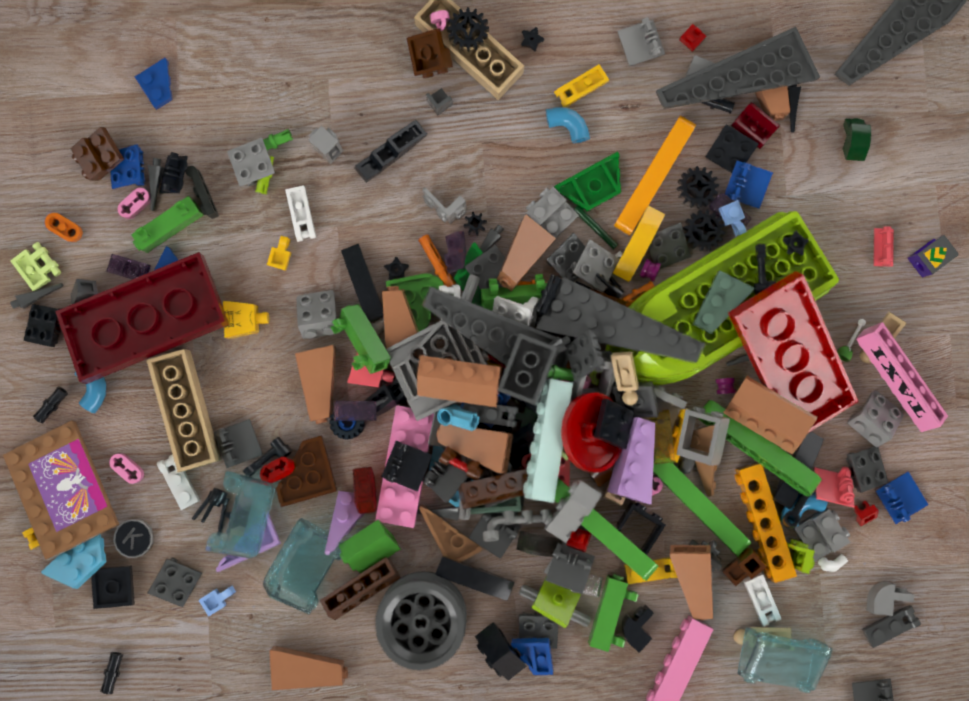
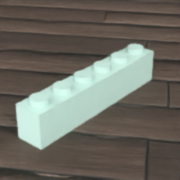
M547 379L541 400L536 410L538 418L533 428V433L535 434L534 442L530 446V453L532 455L531 461L527 465L528 480L525 482L523 489L525 498L554 503L563 448L562 421L570 404L573 383L555 379Z

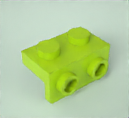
M791 539L790 542H787L789 548L794 549L792 555L794 568L800 572L810 574V569H813L815 563L813 558L815 550L808 548L809 544Z

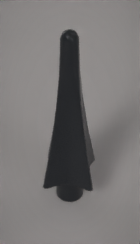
M797 84L788 87L790 131L792 133L795 132L796 114L801 87H797Z

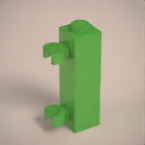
M187 196L143 227L141 226L131 234L134 238L133 244L139 251L142 250L149 253L204 214L194 199Z
M535 274V284L519 285L510 291L508 288L498 287L497 278L489 279V288L481 289L482 307L493 311L496 296L524 305L532 297L540 299L542 296L540 293L545 289L547 283L543 279V274Z
M356 304L344 307L341 310L340 317L332 321L334 326H331L334 334L345 330L359 354L353 357L355 361L352 363L353 368L359 370L366 366L370 374L387 369L391 357L361 306Z
M613 574V576L607 575L588 640L590 647L609 652L611 644L624 648L626 640L622 636L614 635L624 598L637 602L639 594L627 590L628 583L621 575Z

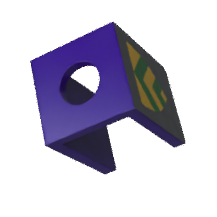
M942 235L937 240L932 239L907 259L923 278L937 272L957 257L959 253L946 236Z

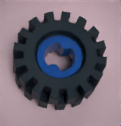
M353 405L339 406L330 416V429L334 432V435L341 439L348 440L358 437L365 427L366 419L362 411ZM347 416L353 422L349 428L345 427V423L342 422Z

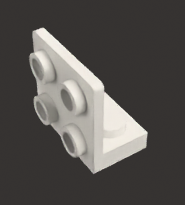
M496 296L493 312L535 328L537 318L535 308L540 299L532 297L527 303L525 302L522 305Z

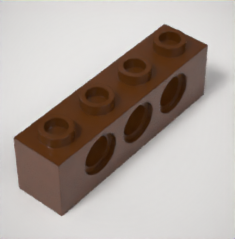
M527 469L462 483L458 493L463 509L524 496V484L528 480Z
M386 557L322 598L320 602L328 617L337 620L397 581L401 576L393 562Z

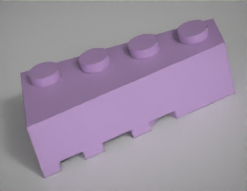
M633 417L627 449H622L618 460L615 462L607 492L652 505L655 423L639 417Z

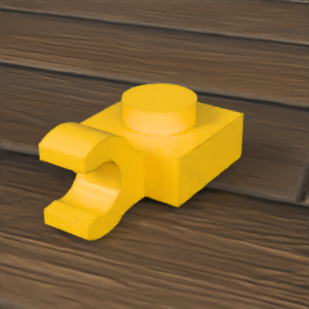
M280 236L278 248H271L267 262L268 266L287 270L291 252L286 250L290 244V238Z

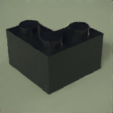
M494 622L475 636L478 641L477 648L483 655H486L485 661L487 665L494 669L499 677L503 676L509 681L527 667L520 658L519 653L513 649L502 630Z

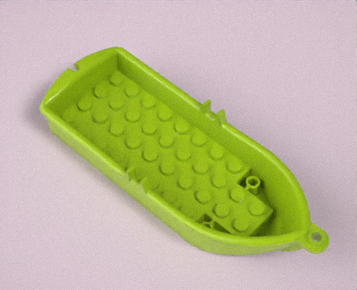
M796 211L788 213L777 212L747 230L746 233L737 236L651 288L628 307L704 343L706 346L697 363L606 345L605 351H611L612 353L632 352L638 382H653V386H655V384L666 385L687 379L742 347L743 344L729 316L712 333H708L692 324L718 271H722L754 288V283H758V265L755 253V246L757 244H766V280H775L777 283L797 271L804 275L815 301L829 293L830 289L838 283L839 278L800 214ZM797 230L800 236L808 239L803 248L804 255L796 252L787 254V245L783 242V238L791 237L793 232ZM754 290L744 299L742 303L746 302L747 300L755 296ZM595 369L589 373V377L591 378V383L598 386L599 380L596 378V374H601L602 371L596 372Z

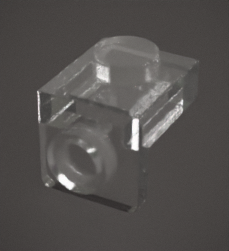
M589 574L583 594L599 597L603 577Z

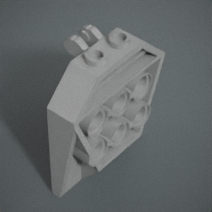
M443 320L386 349L391 357L390 364L417 421L457 402L417 396L419 360L415 357V352L418 349H422L424 356L446 359L448 356H451L456 361L488 365L487 361L490 360L486 351L481 350L479 346ZM442 338L445 340V347L438 349L436 342Z

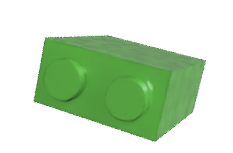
M379 520L338 545L342 552L339 554L345 564L348 563L353 571L357 570L360 574L382 559L388 558L401 550L394 535Z

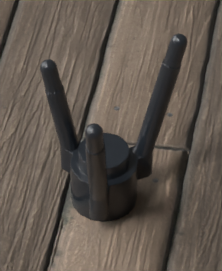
M599 273L596 274V277L607 286L604 291L607 295L618 299L622 296L624 291L612 276L609 279L611 281L610 284ZM578 281L575 282L585 288L591 289V287L585 284H582Z
M214 487L196 511L192 520H195L206 505L210 503L201 520L204 523L213 506L220 507L223 504L217 537H220L227 504L230 499L226 498L227 492Z

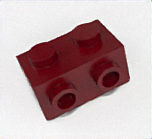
M752 102L748 104L731 124L737 131L757 142L759 149L765 145L780 127L778 123Z

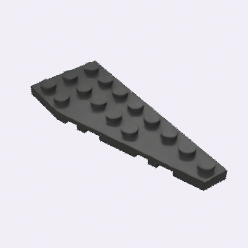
M894 0L834 75L850 86L948 24L967 0Z

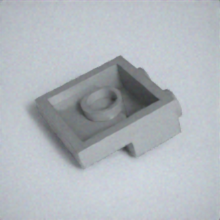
M547 187L539 195L541 199L538 202L532 201L526 207L528 210L526 214L553 237L557 238L579 215L554 187L551 189Z
M828 508L824 512L818 511L799 523V526L793 528L800 541L809 544L808 548L815 550L813 556L815 562L830 552H836L850 543L848 530L844 526L841 527L837 522L840 520L838 514Z

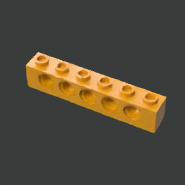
M753 463L735 469V481L742 490L740 497L748 509L746 516L749 523L752 522L754 528L752 535L754 540L758 541V555L767 566L764 569L766 578L777 583L797 577L763 466L759 463ZM752 480L756 482L754 490H750L748 487L749 482ZM757 499L762 501L759 509H756L754 506ZM763 518H767L768 523L762 528L760 521ZM772 536L773 544L767 546L766 540ZM778 555L779 562L773 565L772 558Z

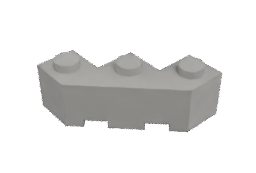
M580 480L577 483L573 482L568 490V493H570L569 497L561 498L556 505L557 512L549 513L544 521L546 525L544 529L564 542L568 541L572 531L575 532L584 517L590 514L602 495Z

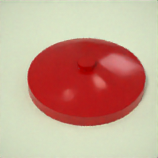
M585 393L576 397L569 404L562 421L561 434L564 450L570 461L577 468L585 472H603L615 464L622 452V449L594 437L602 399L613 401L602 393Z

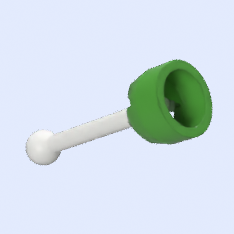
M864 319L858 321V326L848 345L842 346L837 350L840 360L850 362L853 356V351L850 347L861 327L866 324Z

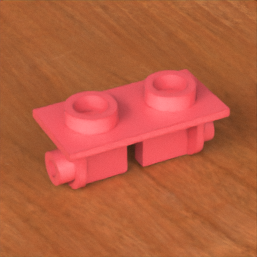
M891 227L874 228V266L893 267L894 229H891Z

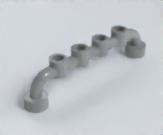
M532 510L521 511V515L514 516V511L502 512L503 516L494 517L489 521L487 531L483 532V539L486 542L499 540V531L495 530L497 524H544L549 513L552 514L551 510H541L540 515H533ZM580 525L579 529L588 531L584 526Z

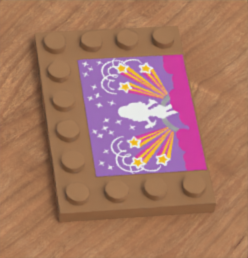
M71 420L3 454L45 560H50L119 525L76 421Z

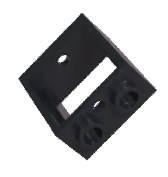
M630 502L615 528L621 531L633 510L655 523L656 526L640 549L648 555L666 525L662 523L663 518L654 512L652 515L645 512L647 508L637 502L634 505Z

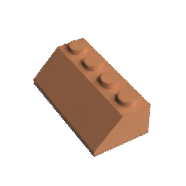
M420 355L417 372V396L497 407L499 394L497 390L500 385L502 367Z
M746 376L723 412L790 454H793L801 445L817 419L815 415L749 376Z

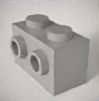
M321 126L319 129L316 128L311 132L308 140L313 148L326 161L332 164L343 152L339 139L336 137L337 135L330 128L326 130Z

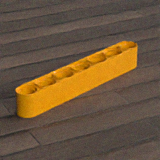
M681 115L679 116L615 222L614 227L629 236L631 235L695 129V123Z

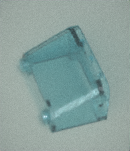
M226 471L223 483L224 488L228 492L236 494L226 534L221 532L213 533L208 539L205 550L243 558H254L258 555L261 548L275 489L269 482Z
M300 518L264 578L263 587L270 598L309 615L317 607L319 599L316 590L334 559L341 560L339 554L342 553L338 546L329 555H325L329 535L327 531L306 519Z
M746 627L737 674L748 683L755 684L756 681L799 688V691L811 693V690L814 691L821 679L830 660L833 648L815 639L797 640L771 635L767 632L757 633L756 629Z

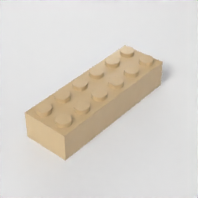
M430 0L414 17L415 26L423 33L437 29L436 24L431 23V13L446 10L449 12L450 19L454 20L453 13L459 15V9L461 8L452 0ZM447 21L445 29L441 31L444 48H449L451 58L499 100L524 73V65L488 32V39H483V46L477 44V50L473 47H470L469 52L467 47L460 50L459 44L454 46L453 40H449L450 33L447 32V27L450 25ZM467 24L466 28L467 35H469L470 31L469 24Z
M182 349L148 359L147 364L177 472L221 461L191 350Z

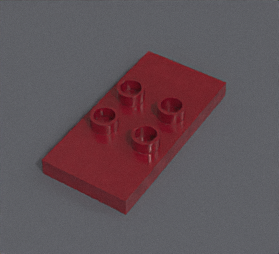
M200 252L55 311L78 380L83 384L98 380L230 325L205 257Z

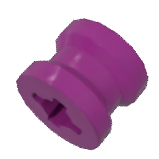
M646 259L640 277H647L652 282H655L661 264L651 263V260Z
M735 378L715 379L718 385L717 394L736 392L733 385Z

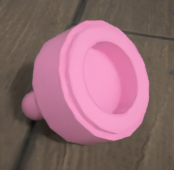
M441 10L431 13V23L436 24L437 29L443 31L446 27V22L450 19L449 12Z

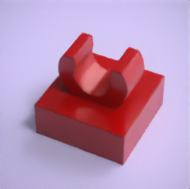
M692 24L679 40L693 52L705 40L706 35L697 26Z
M865 500L862 503L865 507L864 510H860L856 505L854 507V512L857 514L856 521L860 527L876 519L879 512L875 505L869 507V503Z
M577 528L575 532L572 531L570 534L571 536L566 546L586 553L592 534Z

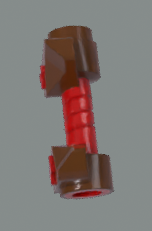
M447 446L441 454L439 462L445 465L451 464L465 471L466 476L471 479L479 480L483 473V470L479 467L480 463L478 461H469L468 464L457 459L458 454Z

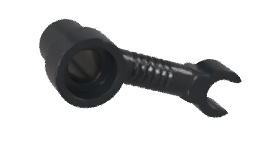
M757 244L755 246L758 283H754V295L759 294L776 283L775 280H766V244Z
M277 437L270 443L272 448L261 456L260 459L246 467L243 472L247 477H251L273 456L277 455L278 458L287 457L293 450L288 444L285 445L280 437Z
M801 494L792 511H788L784 515L783 524L786 528L792 529L798 526L800 523L799 514L808 500V496Z

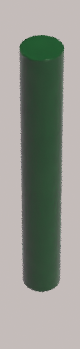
M577 205L573 209L613 250L619 245L580 206Z

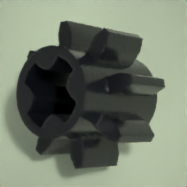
M472 212L470 218L465 216V220L468 223L463 226L464 228H469V235L474 232L478 236L480 230L485 232V228L482 225L486 224L487 220L481 219L482 213L477 216ZM473 220L479 223L477 228L471 225Z

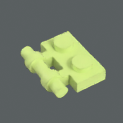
M39 242L32 245L35 249L34 253L31 254L29 250L25 249L11 260V263L32 291L39 290L51 281L47 275L49 272H52L55 277L62 273L58 268L57 262L50 258L48 250L42 247ZM40 258L46 264L43 267H41L37 262V260Z

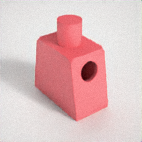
M352 366L347 383L380 388L382 381L392 383L396 375L394 372L386 369L370 374L366 366L359 370H355Z

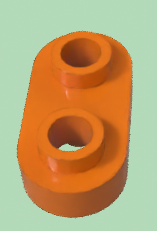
M50 213L45 218L46 228L64 240L77 242L81 239L83 235L82 228L61 214ZM59 220V225L55 226V222ZM75 230V235L71 236V232Z

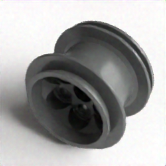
M420 571L407 574L389 587L379 604L375 619V630L380 646L393 662L404 668L419 671L436 668L453 657L463 642L467 620L466 605L462 594L451 581L439 577L433 572ZM427 596L430 599V603L424 605L420 603L419 598ZM408 603L412 609L409 612H404L401 609V605ZM442 608L446 614L443 617H438L435 614V610ZM418 618L421 620L422 618H424L427 624H421L419 626L416 623V619ZM405 623L408 626V630L402 632L398 629V625ZM439 628L443 634L440 637H436L432 634V630ZM416 636H421L424 639V642L422 644H416L413 638Z

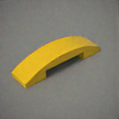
M648 205L612 274L630 282L665 216L664 213Z

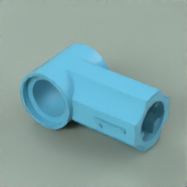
M457 404L442 408L437 413V419L443 426L453 425L473 431L479 424L477 413L461 409Z

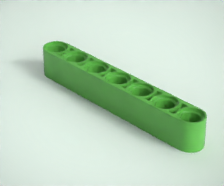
M708 400L703 407L706 409L705 412L711 413V411L723 413L725 411V408L712 400ZM723 413V417L730 418L726 435L727 441L801 494L808 497L812 495L821 482L819 475L771 441ZM698 418L707 426L715 424V422Z
M657 448L654 450L653 473L739 557L751 544V541Z
M559 478L554 498L557 504L561 498L565 499L566 496L569 497L570 495L568 493L569 487ZM592 509L590 514L584 517L581 525L645 581L659 567L595 509Z

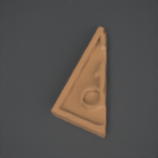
M715 424L693 430L690 447L709 453ZM695 461L707 497L714 495L716 488L714 471L717 470V465L711 466Z
M424 505L418 507L443 556L462 562L482 551L478 544Z

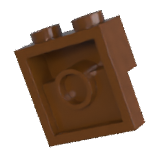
M433 29L407 37L415 76L422 75L423 79L434 76V72H437V75L448 73V68L453 67L449 48H444L441 29Z
M99 127L88 138H81L70 148L73 152V160L80 164L83 169L81 171L83 177L89 181H100L124 160L105 127Z

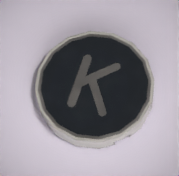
M130 519L121 523L114 533L116 549L127 558H137L145 555L154 543L152 528L141 519Z

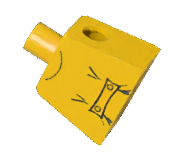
M223 301V308L230 324L224 327V338L233 339L259 333V324H269V313H258L257 305Z

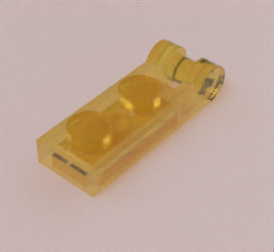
M669 409L662 410V412H659L658 417H649V421L655 423L654 463H675ZM663 419L664 424H657V420Z

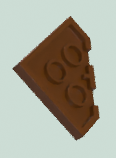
M322 435L302 441L292 459L295 464L294 471L289 476L281 479L276 487L280 507L338 491Z

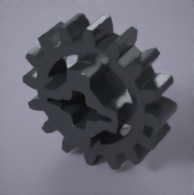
M467 7L466 12L459 9V15L453 13L454 20L449 19L448 21L450 25L447 27V32L450 33L449 40H453L454 46L459 44L460 50L464 47H467L468 52L470 47L477 50V44L483 46V39H488L487 32H489V26H486L488 20L483 19V13L478 15L477 9H474L473 12H470L469 7ZM467 24H469L470 28L469 35H467L466 31Z
M696 166L694 171L689 168L687 174L683 173L681 175L683 179H679L677 182L681 186L677 187L676 190L681 191V194L678 196L679 198H685L683 204L690 202V208L696 204L697 209H699L702 204L706 207L709 205V202L715 200L713 196L719 193L715 190L719 187V184L714 183L717 177H711L713 171L706 173V167L700 171L699 167ZM693 176L692 183L686 184L687 180ZM696 184L698 187H701L699 191L698 188H694ZM709 191L708 196L703 198L704 192Z
M708 209L704 214L699 210L697 215L692 213L690 215L691 219L685 221L688 225L683 227V230L687 231L684 235L689 238L687 244L693 243L692 249L698 246L699 251H703L704 247L707 251H710L711 246L716 248L718 246L717 242L721 243L723 241L720 236L726 233L721 230L725 224L719 223L722 219L721 217L715 218L716 212L710 215ZM701 219L700 224L693 225L696 220ZM702 227H705V231H708L706 234H703V230H700ZM715 236L711 242H707L708 237Z

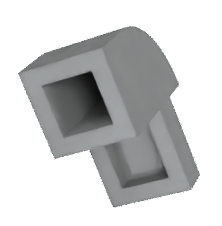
M879 582L868 593L866 610L872 614L893 616L894 600L914 602V594L908 592L907 588L895 587V584L891 582Z

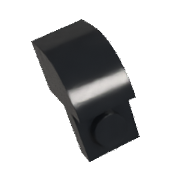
M646 604L644 607L640 606L634 612L633 618L626 614L622 621L623 635L638 653L652 640V637L642 628L654 614Z

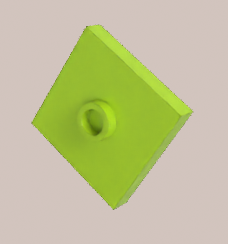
M545 577L531 608L566 628L581 594L545 581Z

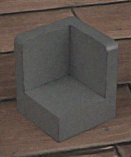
M442 88L432 95L430 93L426 94V100L437 116L453 105L452 98L447 96Z
M76 279L71 292L72 304L98 294L96 281Z

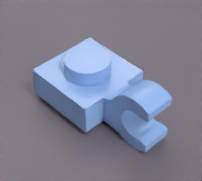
M738 200L719 208L725 226L731 224L735 236L747 232L744 224L740 221L745 216Z
M233 585L221 593L218 589H215L199 599V602L209 617L225 607L227 604L224 600L233 595L236 590Z

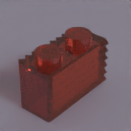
M372 467L353 469L354 504L359 514L376 512V486Z

